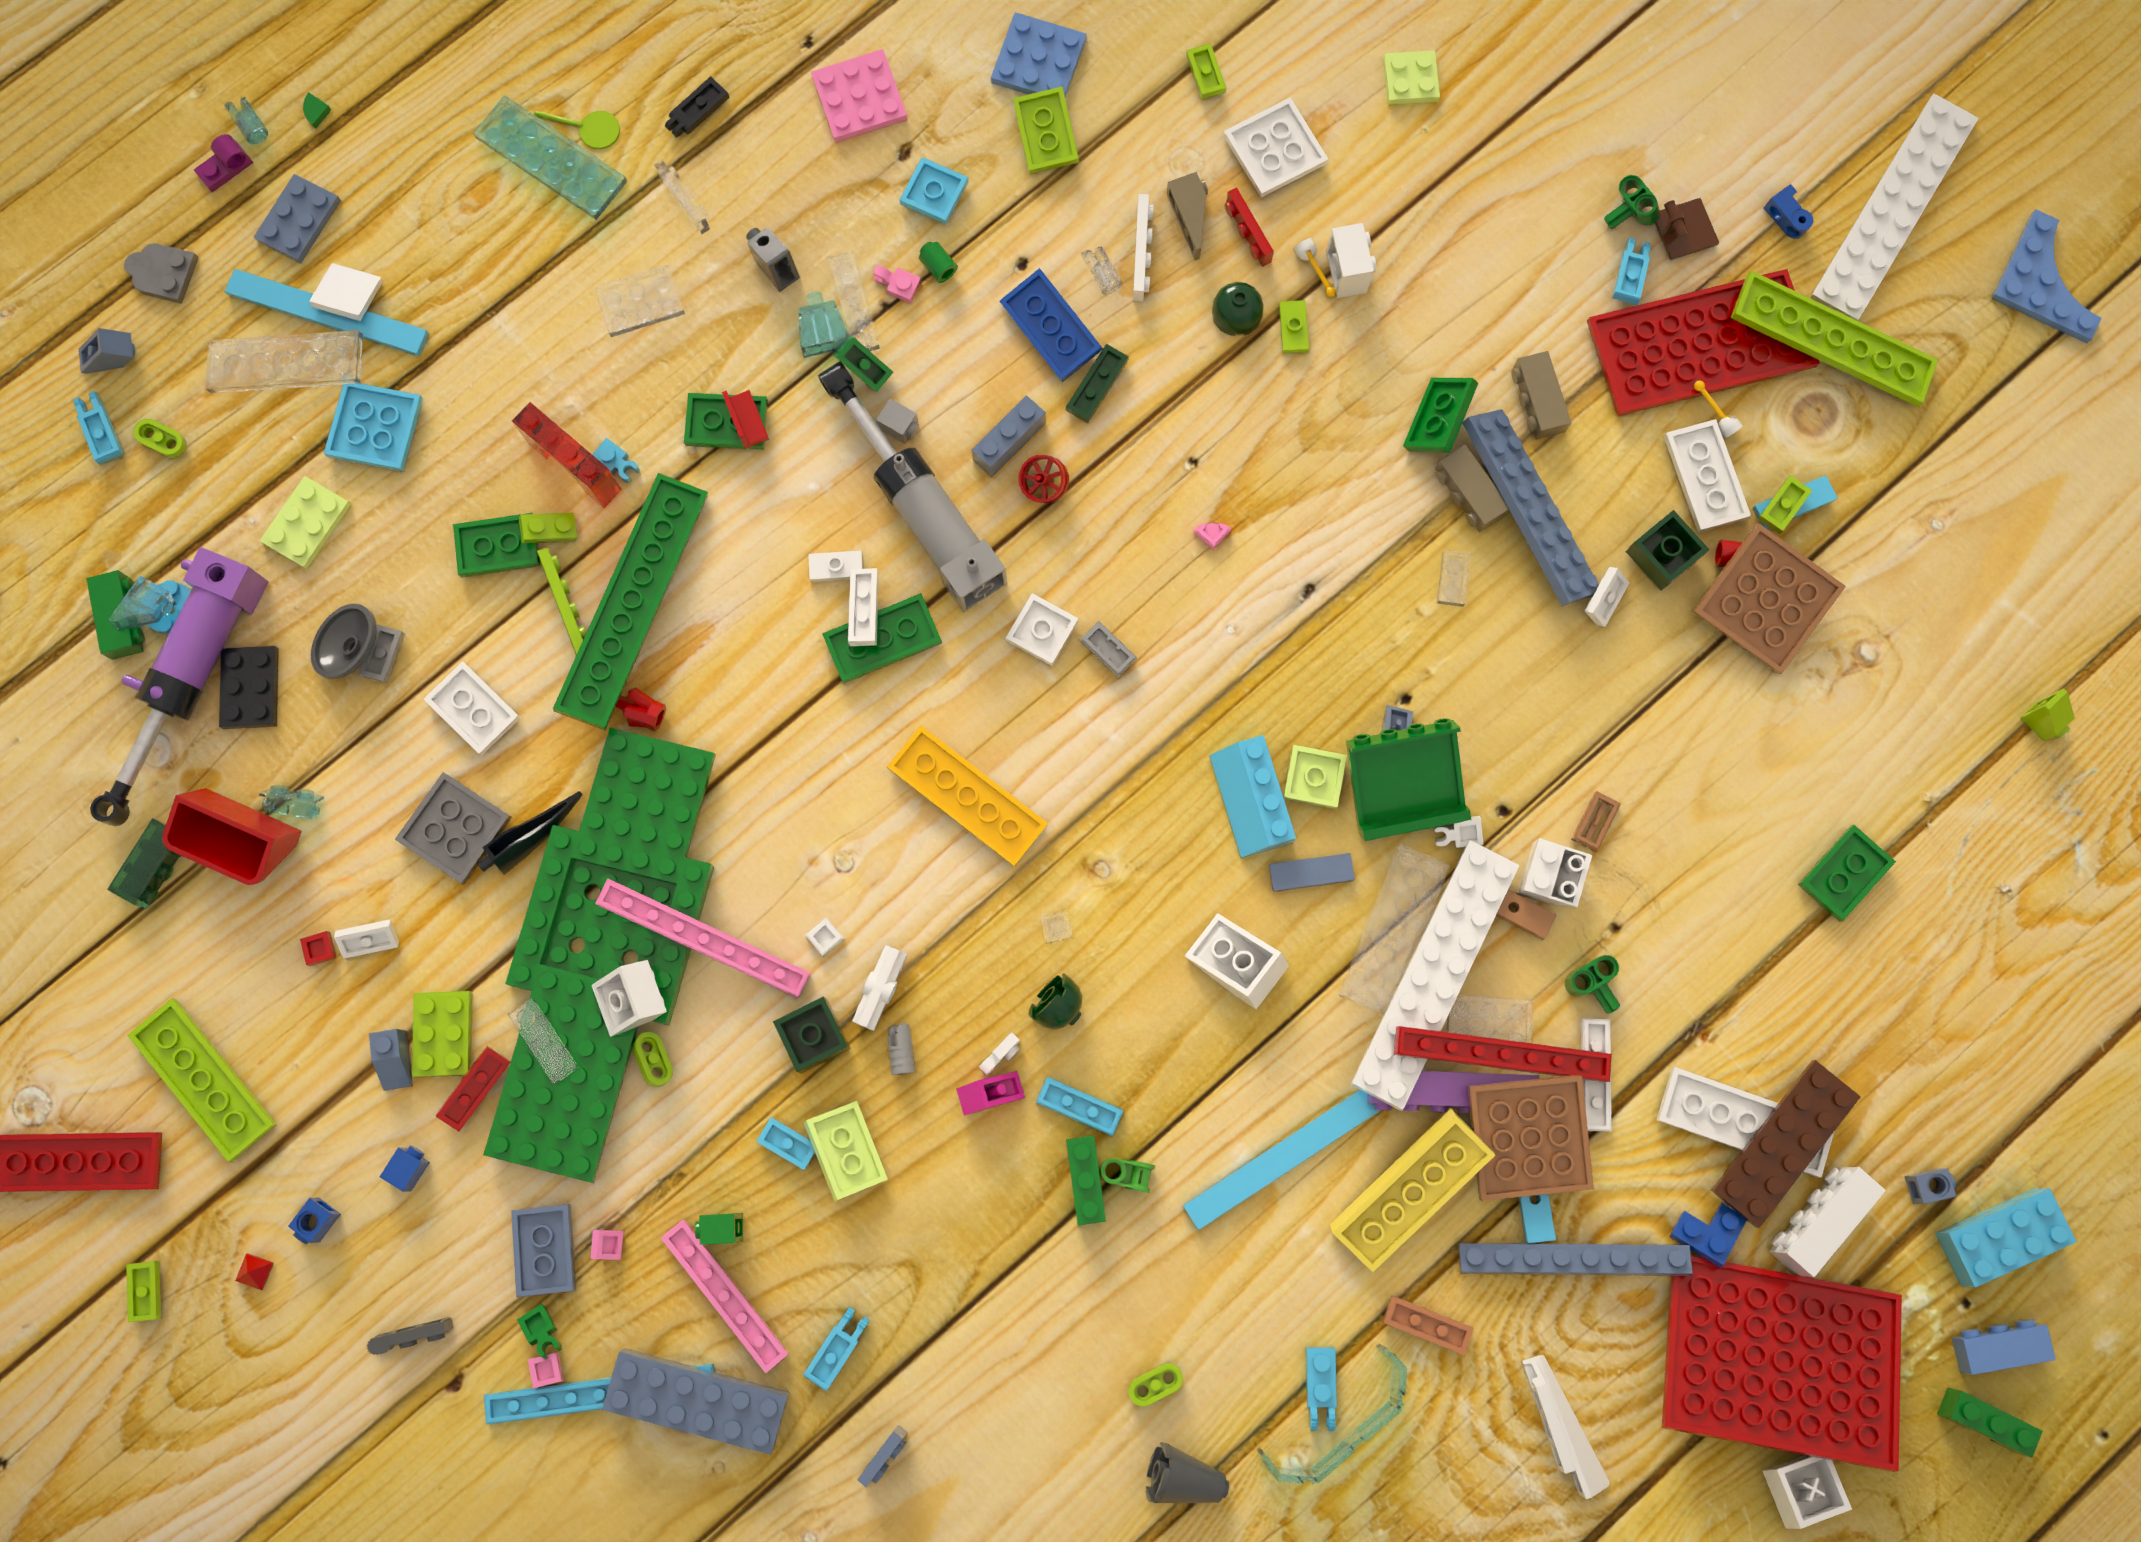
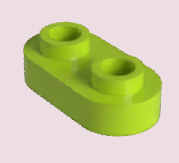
M143 419L134 427L133 434L138 442L168 458H177L186 450L187 443L181 434L155 420ZM154 432L153 436L148 438L149 433ZM173 443H177L173 449H170Z
M654 1032L641 1033L633 1042V1053L645 1082L652 1087H661L671 1079L673 1075L672 1065L661 1038ZM642 1044H647L650 1047V1051H644ZM653 1069L659 1071V1073H660V1077H659V1078L653 1076V1074H652V1070H653Z
M1163 1363L1134 1378L1128 1389L1131 1401L1138 1406L1145 1407L1176 1392L1183 1382L1182 1372L1173 1363ZM1166 1372H1171L1174 1376L1170 1383L1163 1381V1375ZM1141 1385L1148 1388V1393L1145 1396H1140L1137 1393V1389Z

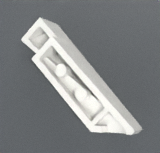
M1538 1355L1523 1360L1522 1364L1558 1470L1564 1474L1571 1472L1579 1495L1585 1499L1592 1498L1607 1488L1610 1482L1545 1356Z

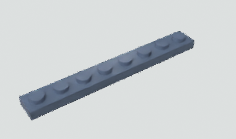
M1459 1243L1458 1245L1460 1274L1692 1275L1690 1245Z

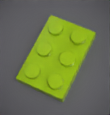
M1063 86L1013 98L1030 174L1079 163Z
M471 991L414 993L412 1077L465 1075L471 1068Z

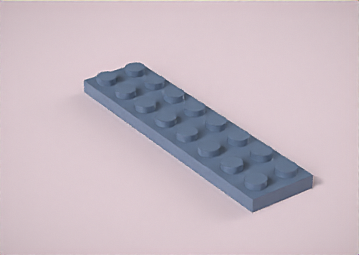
M1502 409L1468 417L1462 424L1562 607L1592 597L1599 586L1597 578L1592 573L1583 553L1572 537L1571 531L1567 528L1561 517L1559 509L1554 504L1545 484L1535 470L1534 464L1529 459L1521 440L1513 430L1509 418Z

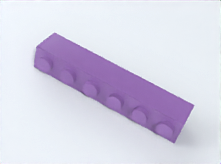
M1421 1071L1403 1111H1420V1106L1430 1107V1112H1447V1107L1458 1108V1113H1470L1467 1086L1539 1079V1075ZM1370 1094L1367 1095V1104H1375V1110H1392L1391 1105Z

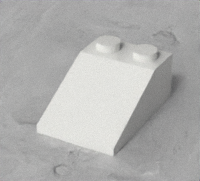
M1218 913L1185 955L1189 961L1216 982L1255 1009L1259 1007L1289 967L1281 952Z

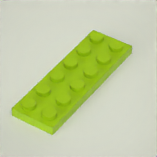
M171 998L127 1035L228 1162H234L277 1125L177 999Z

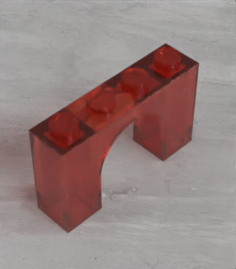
M531 402L512 420L530 446L546 459L550 456L553 457L576 479L584 492L603 508L622 490L610 470Z

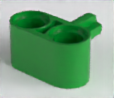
M1628 175L1624 177L1619 183V192L1623 203L1604 217L1606 224L1611 229H1614L1630 216H1633L1639 223L1645 226L1656 223L1660 217V209L1654 194L1638 176ZM1632 188L1638 189L1633 194H1627V191ZM1645 207H1653L1649 212H1641Z
M1603 955L1593 959L1566 977L1565 988L1573 996H1582L1593 992L1604 1011L1610 1014L1620 1007V1003L1607 985L1618 974L1619 964L1610 955ZM1599 962H1603L1608 966L1609 972L1607 976L1599 972ZM1576 976H1580L1585 980L1586 987L1584 990L1576 987Z

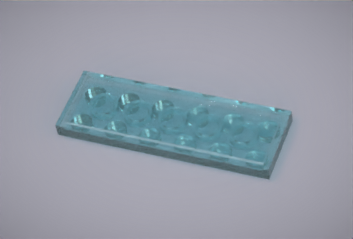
M506 95L502 97L473 132L476 139L595 220L599 218L628 182L624 175Z

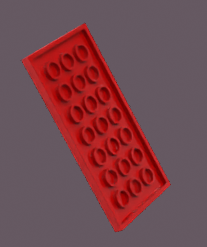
M1788 269L1762 275L1794 290ZM1745 279L1592 316L1587 320L1617 417L1703 396L1700 391L1694 388V384L1697 381H1703L1706 391L1711 394L1816 368L1820 362L1812 356L1731 318Z

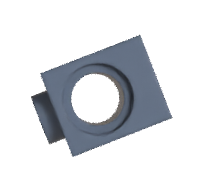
M1936 1168L1905 1176L1913 1204H1927L1956 1197L1954 1190L1956 1189V1182L1953 1175L1949 1173L1948 1168ZM1932 1178L1937 1183V1189L1934 1193L1929 1188V1182Z

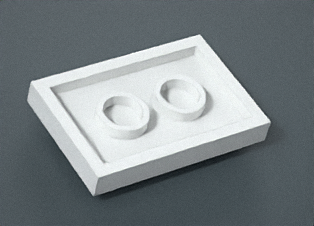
M463 661L424 698L481 756L521 718Z

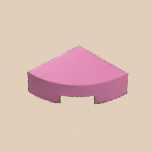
M1205 523L1195 528L1193 533L1213 550L1231 532V528L1222 523Z

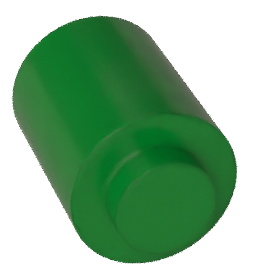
M927 242L921 247L919 260L938 283L947 281L955 274L958 265L939 242Z

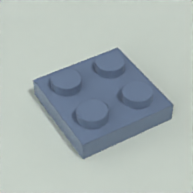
M898 1425L857 1481L865 1487L871 1481L877 1484L889 1467L885 1463L889 1457L894 1460L907 1443L903 1439L907 1431Z

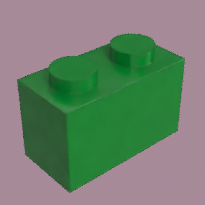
M849 336L833 355L875 392L893 374L889 367L853 336Z
M743 1213L699 1215V1221L695 1223L696 1239H700V1245L743 1242Z

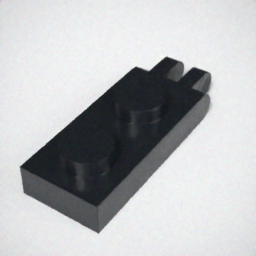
M710 76L669 113L670 119L665 123V127L669 131L672 130V134L675 137H679L684 132L686 134L691 133L730 98L728 92Z

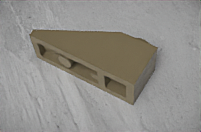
M1197 172L1169 181L1167 185V196L1194 260L1200 259L1206 195H1208L1207 185L1204 180H1200Z

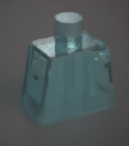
M811 292L807 295L809 306L798 309L800 347L804 358L836 351L849 337L835 302H824L821 292Z

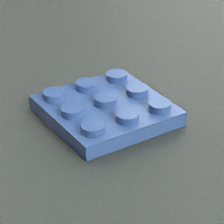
M1015 12L993 70L991 83L1025 94L1063 86L1066 98L1087 39V34Z

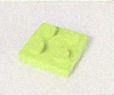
M1435 50L1384 54L1383 62L1388 105L1439 101L1440 92Z
M1293 745L1283 798L1337 809L1347 755Z

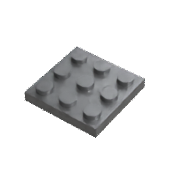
M443 772L395 840L464 885L478 866L477 863L486 855L482 847L499 836L512 817Z

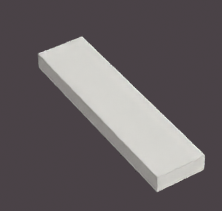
M1580 1019L1581 1050L1611 1054L1610 1019ZM1611 1076L1610 1082L1582 1079L1588 1131L1612 1132Z

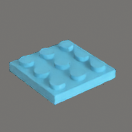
M344 380L324 455L329 458L404 472L423 402L422 396Z

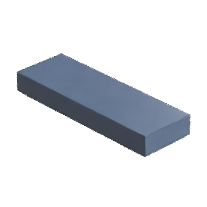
M1351 853L1269 864L1273 892L1355 880Z

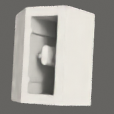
M1541 838L1537 839L1532 843L1517 894L1542 903L1577 908L1592 855Z

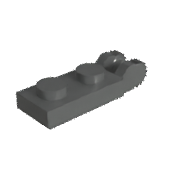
M447 1317L379 1334L368 1341V1352L378 1355L393 1349L397 1344L402 1349L416 1345L418 1339L427 1337L428 1342L445 1338V1333L454 1328L452 1318Z

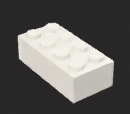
M1835 1167L1829 1171L1824 1178L1826 1183L1820 1190L1816 1189L1808 1196L1807 1202L1809 1203L1802 1211L1798 1210L1789 1220L1791 1225L1787 1230L1779 1232L1771 1242L1773 1246L1768 1252L1794 1275L1815 1277L1886 1191L1860 1167Z

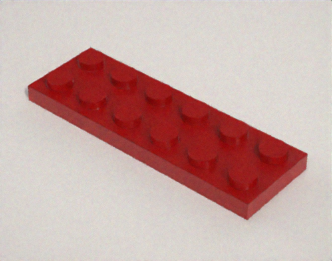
M162 1132L0 1135V1192L159 1189Z

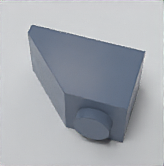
M98 328L79 348L81 373L88 374L123 368L135 355V345L131 341V333Z
M392 1029L369 1033L371 1059L383 1090L387 1091L413 1086L407 1031Z

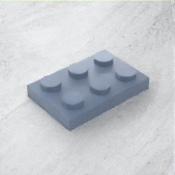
M294 174L259 227L254 238L257 242L301 264L341 202V199L337 195Z
M570 1204L511 1210L516 1297L575 1291Z

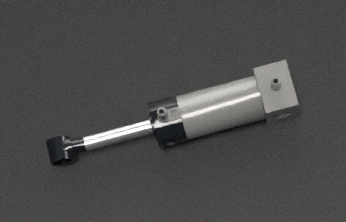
M839 361L820 373L818 378L831 398L834 397L842 401L884 461L874 473L873 479L882 489L889 502L897 509L941 573L944 586L963 613L1007 584L1006 568L985 538L981 541L978 539L916 448H907L898 453L895 451L853 391L854 381L842 362Z

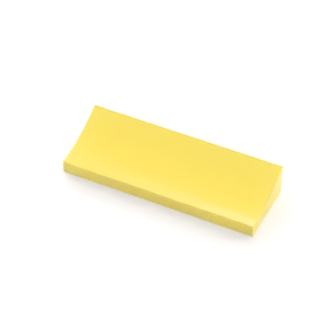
M1451 1108L1330 1224L1332 1233L1365 1266L1374 1272L1495 1156V1153Z

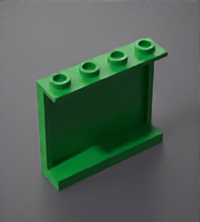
M1442 718L1435 720L1434 724H1412L1407 729L1398 731L1396 729H1386L1381 731L1380 734L1373 736L1360 734L1354 736L1352 740L1346 741L1358 832L1364 841L1471 820L1470 809L1465 805L1457 732H1461V728L1454 720Z

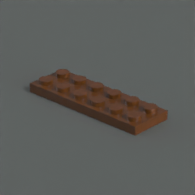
M1812 1060L1711 1191L1755 1228H1760L1861 1096L1818 1061Z

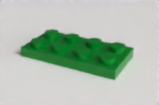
M921 593L878 610L877 645L850 646L848 643L849 623L822 633L843 684L942 644V640Z

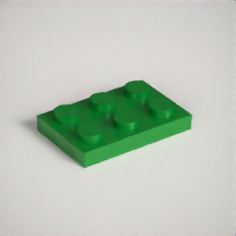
M1431 377L1403 446L1408 451L1450 453L1479 383L1474 378Z
M688 393L684 433L685 446L744 449L722 394ZM752 396L766 430L767 396ZM765 442L747 449L764 450Z
M520 514L453 524L458 575L461 578L540 566L537 552L538 543H522L519 524Z
M1853 824L1798 885L1841 922L1845 920L1896 861Z

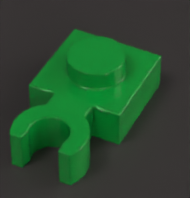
M540 1304L517 1319L528 1343L532 1346L537 1344V1352L543 1359H548L546 1347L550 1344H553L557 1351L562 1350L561 1343L551 1336L552 1333L557 1331V1328L546 1306Z

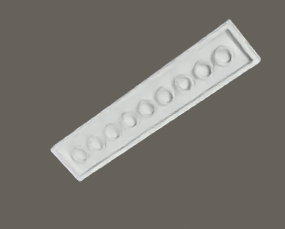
M1933 93L1811 294L1810 299L1854 320H1859L1979 119L1978 117Z
M1471 840L1467 843L1351 1082L1352 1086L1400 1111L1404 1109L1427 1059L1394 1055L1396 1027L1403 1026L1441 1031L1520 865Z

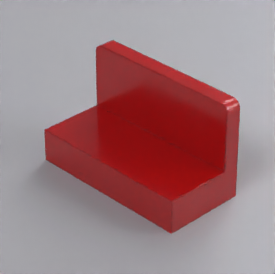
M727 390L723 391L722 395L744 449L769 440L750 390L729 397Z

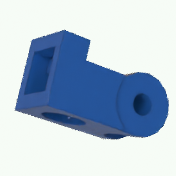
M1790 184L1773 196L1763 209L1788 237L1799 239L1813 225V216L1809 211L1802 209L1793 196L1797 191Z

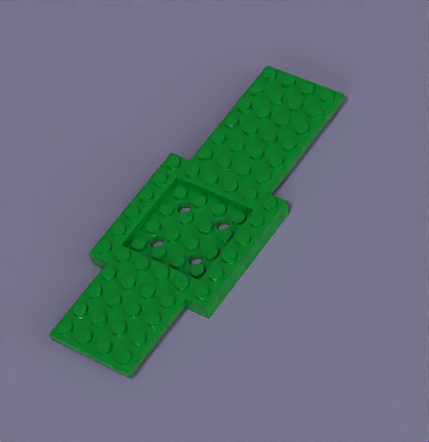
M610 727L579 831L552 825L505 983L506 985L532 992L484 1150V1156L594 1183L638 1027L610 1037L591 985L618 967L625 965V954L635 951L638 955L637 962L648 960L667 1011L652 1020V1022L670 1026L691 949L595 905L597 899L589 900L587 898V890L589 887L597 885L601 893L607 879H610L691 918L700 920L714 866L710 863L687 858L716 757L715 753ZM577 938H582L585 942V947L580 953H574L571 949L572 942Z

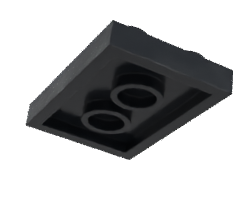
M276 646L222 649L220 728L277 727L279 648Z

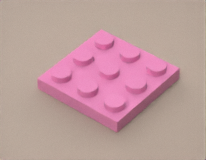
M883 49L811 71L835 143L907 120L906 111Z

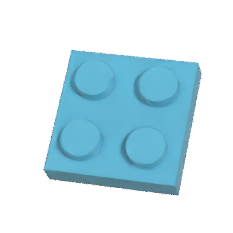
M922 157L900 198V205L946 225L969 182L968 177Z

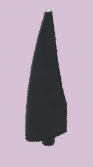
M578 791L543 813L501 833L482 847L488 856L479 861L477 865L485 872L495 864L504 875L508 873L550 835L552 825L558 826L581 798L582 793Z

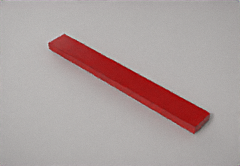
M1397 1026L1395 1034L1394 1055L1554 1076L1582 1075V1079L1610 1082L1612 1054L1403 1026Z

